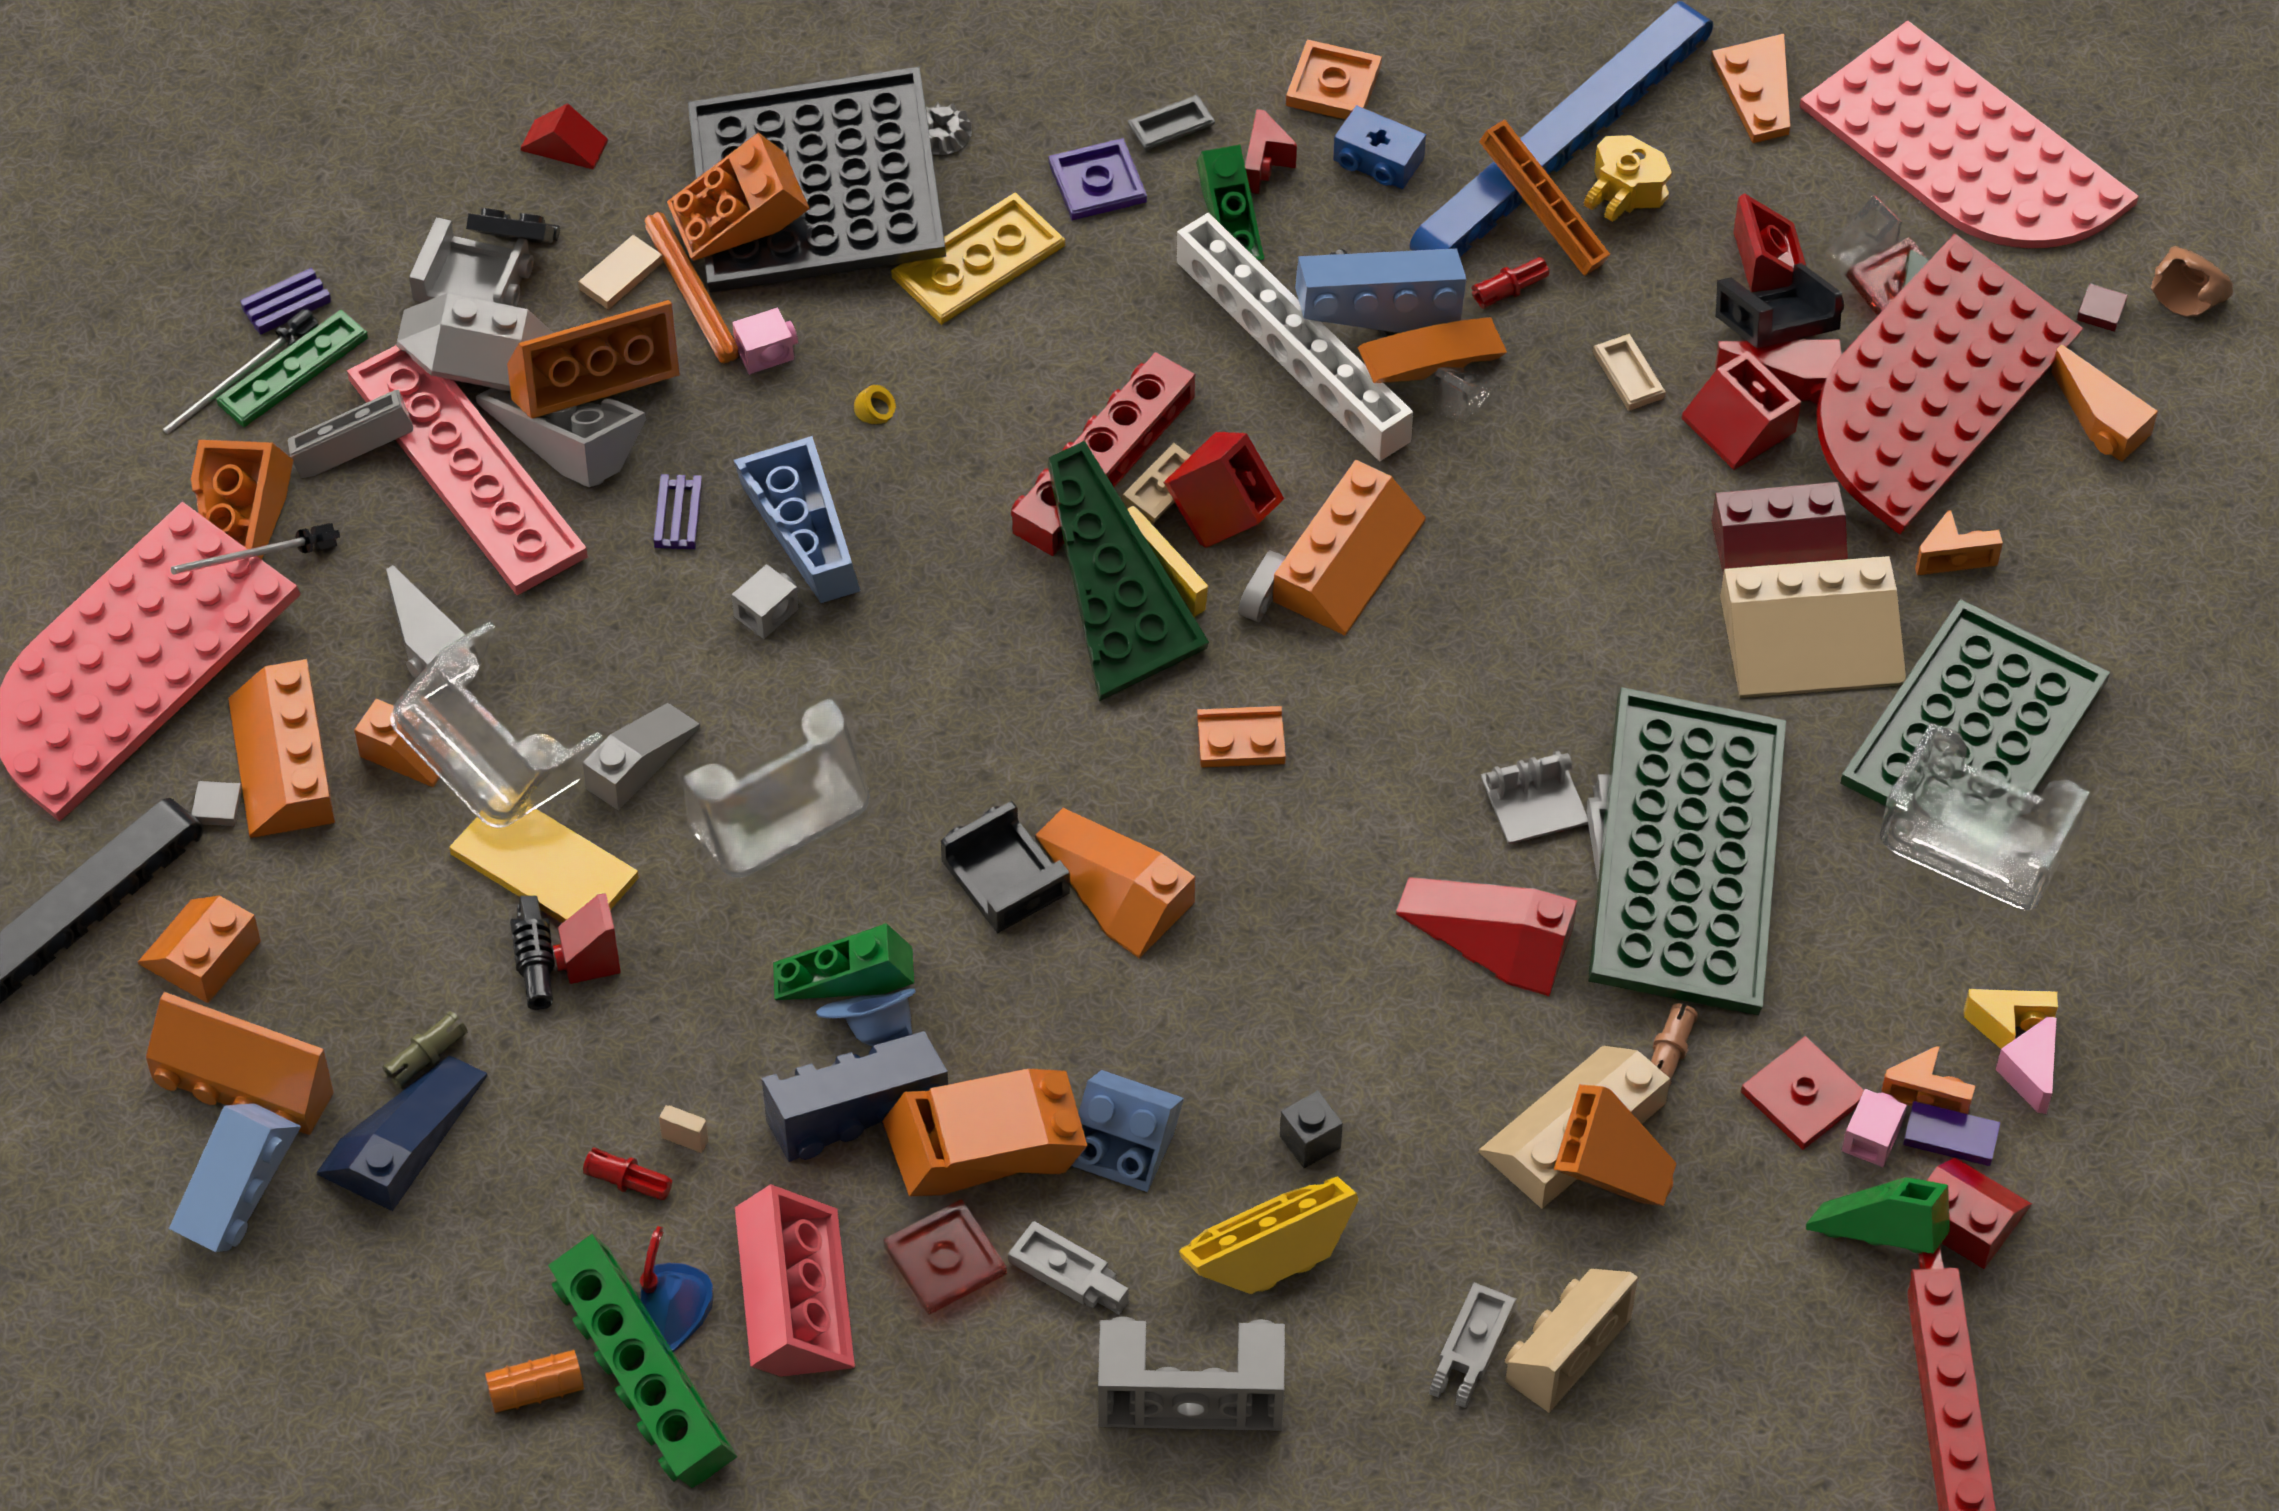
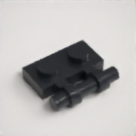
M481 208L480 215L468 213L466 229L475 233L503 238L518 239L520 237L527 239V241L538 243L558 241L560 235L559 225L546 224L544 217L520 213V218L517 220L511 219L510 214H505V211Z

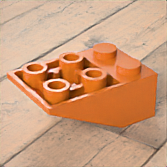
M760 133L755 134L667 201L689 256L694 261L777 233L810 209L785 152Z

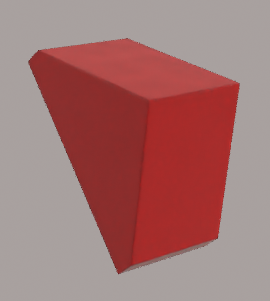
M567 103L535 119L520 150L594 170L608 142V138Z

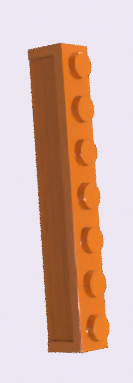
M1504 119L1486 130L1479 143L1580 272L1586 276L1603 265L1610 256V253L1507 121Z

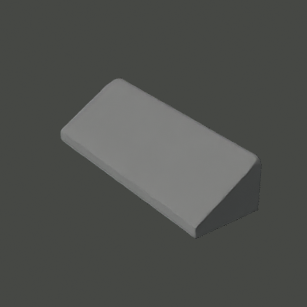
M399 389L394 390L288 438L290 457L294 460L293 463L301 478L316 476L413 431V424Z

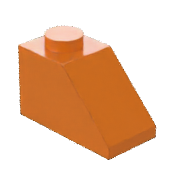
M379 699L374 700L354 729L360 757L431 787L435 786L455 756L414 714Z

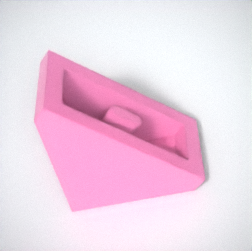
M2053 1017L2045 1018L2003 1047L2000 1051L1996 1071L2037 1113L2047 1114L2053 1089L2056 1018Z

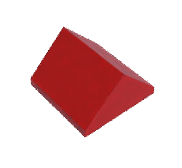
M1745 193L1738 197L1733 232L1750 291H1766L1790 286L1793 278V265L1803 263L1806 266L1794 223Z

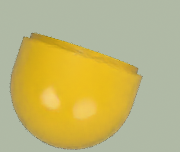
M880 385L867 387L858 394L854 402L856 416L861 421L869 424L888 422L893 417L896 409L894 397L885 387ZM871 398L884 401L888 405V412L886 414L878 413L872 406Z

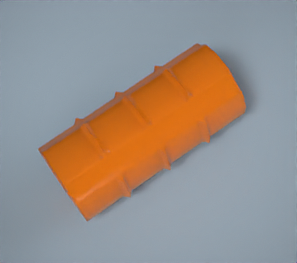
M575 1350L555 1355L551 1353L548 1357L533 1361L529 1359L525 1363L510 1367L506 1365L505 1368L485 1373L495 1413L513 1408L519 1409L521 1406L536 1402L541 1403L543 1400L558 1396L563 1398L566 1394L584 1390Z

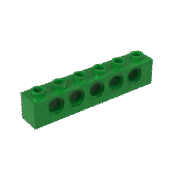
M590 1234L550 1263L548 1266L556 1278V1281L551 1284L554 1291L566 1306L572 1304L578 1314L572 1318L574 1324L585 1339L590 1340L592 1338L599 1349L594 1352L597 1362L608 1375L614 1373L620 1383L615 1388L617 1395L630 1411L634 1408L642 1419L636 1425L646 1441L651 1446L657 1444L663 1456L658 1461L667 1476L673 1482L680 1479L693 1488L736 1459L738 1456L609 1247L595 1235ZM602 1286L600 1294L595 1299L590 1300L592 1292ZM623 1321L621 1329L616 1334L611 1335L613 1327L618 1322ZM645 1355L642 1365L632 1371L634 1362L639 1357ZM666 1390L664 1400L654 1406L656 1396ZM688 1426L686 1435L681 1440L675 1442L678 1431Z

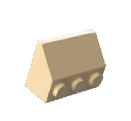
M1590 1269L1580 1281L1576 1278L1573 1279L1564 1289L1560 1297L1561 1303L1553 1312L1547 1309L1538 1318L1532 1331L1534 1333L1525 1343L1518 1341L1509 1351L1505 1359L1507 1364L1505 1382L1550 1413L1631 1320L1638 1277L1631 1272Z

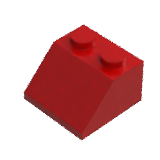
M1957 1158L1937 1166L1926 1180L1948 1185L1950 1232L1942 1241V1244L1983 1269L1986 1268L2032 1204Z

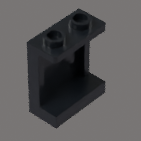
M1803 263L1793 265V278L1790 286L1755 294L1732 277L1717 280L1715 317L1756 348L1836 331L1841 328V313L1844 310L1842 292Z
M1013 801L1001 807L990 808L981 818L964 827L959 826L952 829L941 840V860L997 934L1070 894V872L1061 860L1053 864L1019 822L1018 808Z

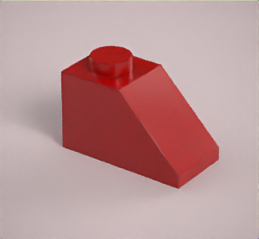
M606 893L597 894L558 927L561 944L553 945L557 970L567 971L569 984L621 973L615 929Z

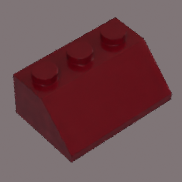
M1838 482L1715 493L1711 521L1723 575L1724 569L1848 559L1846 515Z

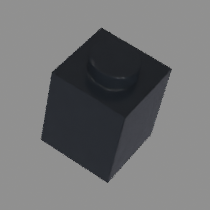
M1319 1091L1281 1111L1280 1137L1303 1168L1341 1149L1343 1123Z

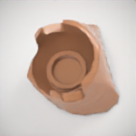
M2178 246L2171 247L2168 254L2165 255L2162 262L2156 267L2155 277L2150 287L2161 304L2173 313L2186 318L2198 317L2215 305L2225 302L2233 295V283L2226 274L2202 256Z

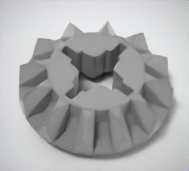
M938 101L934 107H926L932 155H947L962 149L968 143L972 133L971 122L967 117L966 110L958 111L954 103L948 107L941 106ZM933 121L941 126L947 124V132L941 128L934 129Z

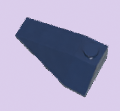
M449 1055L340 1138L318 1169L317 1175L393 1211L486 1079L487 1073Z

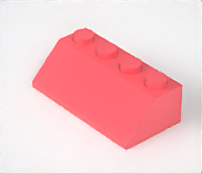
M770 1184L735 1207L750 1366L780 1377L852 1369L855 1367L838 1210L837 1208Z

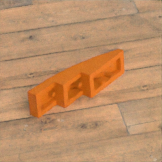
M1491 317L1460 320L1423 327L1366 342L1357 347L1373 383L1425 380L1437 371L1461 370L1471 362L1492 361L1507 353Z

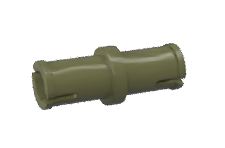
M447 1012L441 1020L424 1034L417 1033L410 1039L411 1044L389 1063L382 1066L383 1071L389 1077L403 1066L404 1070L391 1080L399 1088H402L408 1080L426 1065H435L440 1060L439 1055L461 1036L468 1033L464 1023L461 1022L447 1033L446 1029L459 1019L454 1012Z

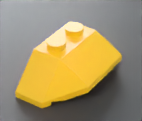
M1338 1176L1324 1181V1184L1308 1185L1292 1190L1204 1230L1189 1245L1182 1247L1179 1253L1181 1258L1200 1276L1248 1294L1265 1291L1284 1278L1295 1273L1311 1270L1316 1263L1331 1256L1359 1201L1358 1196Z

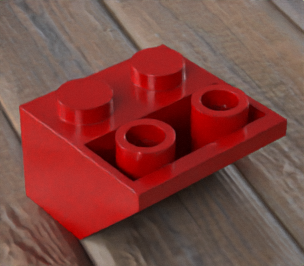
M1747 350L1713 373L1684 410L1681 419L1735 470L1796 432L1801 401Z
M1215 432L1163 482L1199 544L1205 548L1258 525L1285 499L1247 433Z

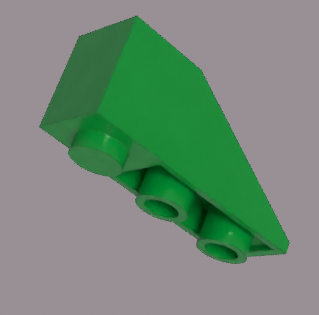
M1241 145L1202 151L1196 164L1209 214L1258 261L1264 260Z
M885 923L773 962L775 1000L878 995L914 984L912 946Z
M1904 1177L1823 1202L1806 1223V1230L1820 1232L1833 1238L1847 1237L1863 1240L1868 1244L1876 1246L1889 1245L1905 1248L1913 1253L1921 1254L1922 1252L1933 1254L1950 1232L1948 1185Z

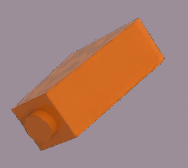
M1579 1084L1553 1170L1639 1203L1664 1206L1666 1197L1673 1187V1174L1677 1163L1611 1089L1604 1086Z

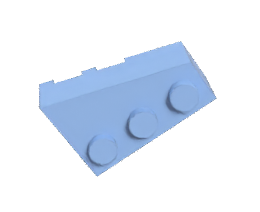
M255 1103L224 1106L169 1229L214 1252L227 1251L232 1246L236 1247L246 1233L248 1219L301 1126Z

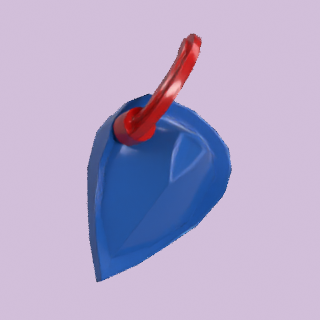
M657 1226L648 1247L644 1273L640 1277V1299L674 1352L703 1324L713 1307V1285L709 1276L698 1268L682 1263L655 1265L659 1244L664 1234L663 1227Z

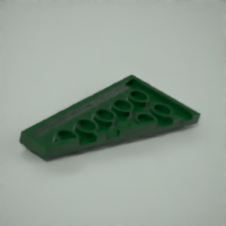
M1085 440L1049 457L1048 470L1098 700L1100 702L1206 650L1209 641Z

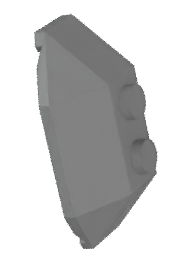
M446 293L404 310L396 346L403 352L406 351L413 361L431 376L510 391L507 363L518 343L549 335L553 332L528 309Z

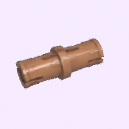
M1681 1003L1672 1005L1663 1032L1656 1035L1653 1042V1049L1655 1051L1651 1062L1670 1078L1669 1087L1679 1059L1683 1060L1687 1054L1688 1044L1686 1042L1698 1017L1697 1012L1688 1005H1686L1683 1016H1681Z

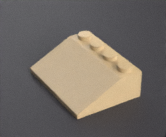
M1890 556L1724 569L1720 598L1740 698L1900 686L1906 680L1897 588Z

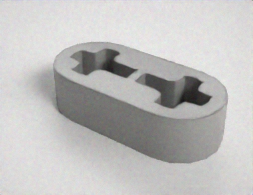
M1271 550L1267 552L1242 595L1238 608L1239 615L1256 622L1261 621L1273 601L1274 573L1286 556Z

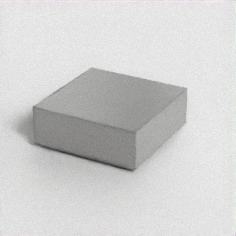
M198 781L192 815L202 824L235 826L242 796L241 783Z

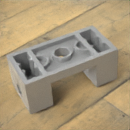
M1129 1317L1100 1320L1098 1427L1282 1431L1285 1324H1274L1271 1321L1262 1319L1254 1320L1250 1323H1239L1237 1372H1227L1220 1368H1208L1203 1371H1180L1174 1367H1162L1155 1371L1146 1370V1321H1136Z

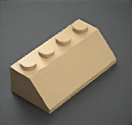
M1602 1046L1479 1149V1153L1543 1209L1577 1180L1553 1169L1579 1084L1604 1086L1611 1089L1639 1122L1643 1124L1666 1104L1670 1078L1638 1050Z

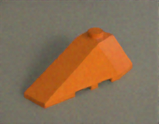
M198 440L191 475L192 491L196 494L198 513L246 549L268 545L286 500L294 460L274 443ZM259 555L257 557H259L262 560L264 555Z
M1062 808L1035 835V838L1053 863L1061 860L1070 872V883L1076 890L1077 896L1095 916L1103 932L1139 959L1195 903L1194 875L1164 854L1065 808Z

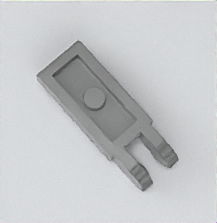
M1475 1282L1473 1283L1440 1354V1365L1433 1378L1429 1391L1430 1395L1440 1397L1447 1387L1451 1370L1455 1369L1466 1374L1463 1384L1459 1386L1456 1394V1405L1463 1408L1467 1407L1478 1379L1482 1380L1516 1305V1298Z

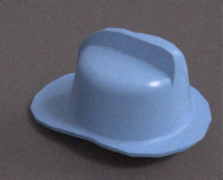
M913 988L892 994L860 996L832 1002L820 1007L816 1014L822 1018H845L857 1039L862 1043L874 1046L912 1035L908 997L912 996L916 990Z

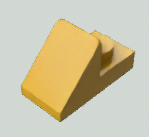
M1969 989L1964 1007V1018L2002 1049L2015 1040V1027H2021V1029L2028 1031L2047 1017L2055 1018L2058 1009L2057 992Z

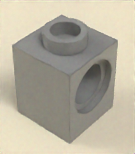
M766 564L732 593L734 617L765 639L799 609L798 589L795 582L787 574H779Z

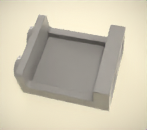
M436 217L409 276L413 300L425 302L450 293L516 307L520 297V282L522 278H529L533 269L534 258L533 255L529 254L527 239L519 237L514 248L510 249L454 236L451 220Z

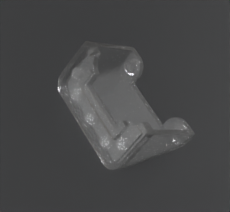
M830 697L812 706L802 717V731L809 741L808 743L746 777L737 780L731 771L718 764L702 766L683 776L689 833L728 882L736 885L751 883L868 817L871 811V796L844 717Z

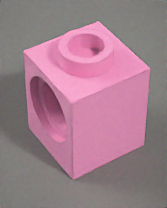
M778 307L732 322L734 340L748 374L794 360L793 345L798 344L797 334L792 322L784 321Z
M1865 1089L1846 1129L1842 1151L1884 1167L1902 1127L1907 1105L1898 1102L1891 1095L1875 1093Z

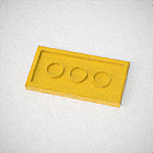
M1015 192L946 235L944 241L947 257L902 263L892 269L891 274L892 278L942 325L1065 247V238Z
M505 789L499 792L449 847L452 856L519 897L536 895L540 910L561 923L565 922L597 894L606 893L611 910L639 879L638 870Z

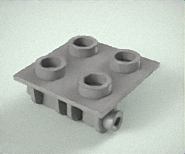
M1555 751L1552 756L1540 758L1539 760L1532 757L1529 758L1527 763L1520 760L1517 761V765L1501 769L1496 766L1493 767L1492 772L1481 774L1480 777L1508 845L1588 824L1587 814L1568 770L1572 769V762L1568 753L1561 754L1559 751Z

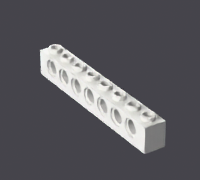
M1207 213L1177 231V263L1375 458L1382 461L1411 442L1413 411L1384 383H1373L1366 365L1321 321L1303 319L1299 300L1211 214Z

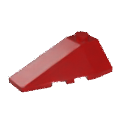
M1409 877L1397 907L1396 915L1436 940H1442L1462 953L1463 957L1473 963L1477 962L1492 971L1498 979L1506 984L1550 996L1574 928L1577 900L1532 888Z

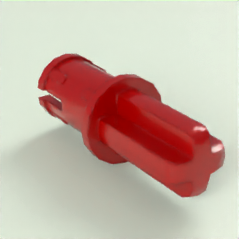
M1542 257L1531 260L1512 270L1504 267L1494 277L1472 285V296L1479 306L1485 309L1511 295L1514 297L1519 296L1520 289L1548 277L1550 273L1549 268Z
M596 1147L589 1151L583 1166V1173L585 1175L616 1185L621 1192H626L627 1188L656 1199L665 1200L672 1188L673 1180L671 1178L639 1166L636 1158H620Z

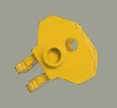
M1631 135L1605 136L1597 145L1594 172L1598 181L1588 191L1584 199L1585 207L1593 210L1604 199L1609 201L1604 217L1613 222L1624 211L1631 213L1634 208H1660L1669 198L1666 183L1671 178L1672 172L1664 153ZM1634 153H1642L1645 155V158L1640 160Z

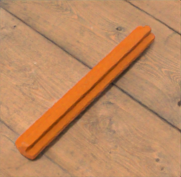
M661 212L648 215L645 218V228L658 252L662 254L664 263L719 362L724 364L736 360L739 357L738 346L665 215Z

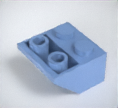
M1103 1070L1099 1071L1087 1081L1078 1113L1087 1147L1071 1166L1148 1192L1174 1135L1184 1098Z

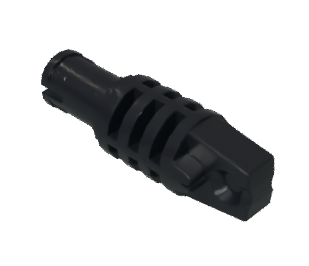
M536 895L520 896L516 910L517 919L510 920L516 970L524 977L528 1008L532 1010L547 1009L553 1004L550 973L555 966L549 919L541 918L538 897Z

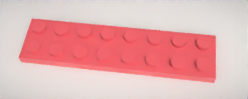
M396 345L347 370L349 381L366 403L399 389L412 421L413 431L395 440L516 595L588 558L587 548L454 380L431 376L413 361L406 351L403 352Z

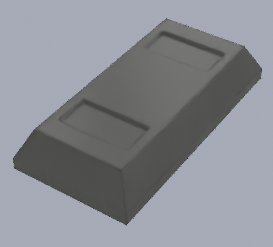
M1195 95L1128 120V124L1143 148L1148 151L1209 128L1215 124V120L1200 97Z

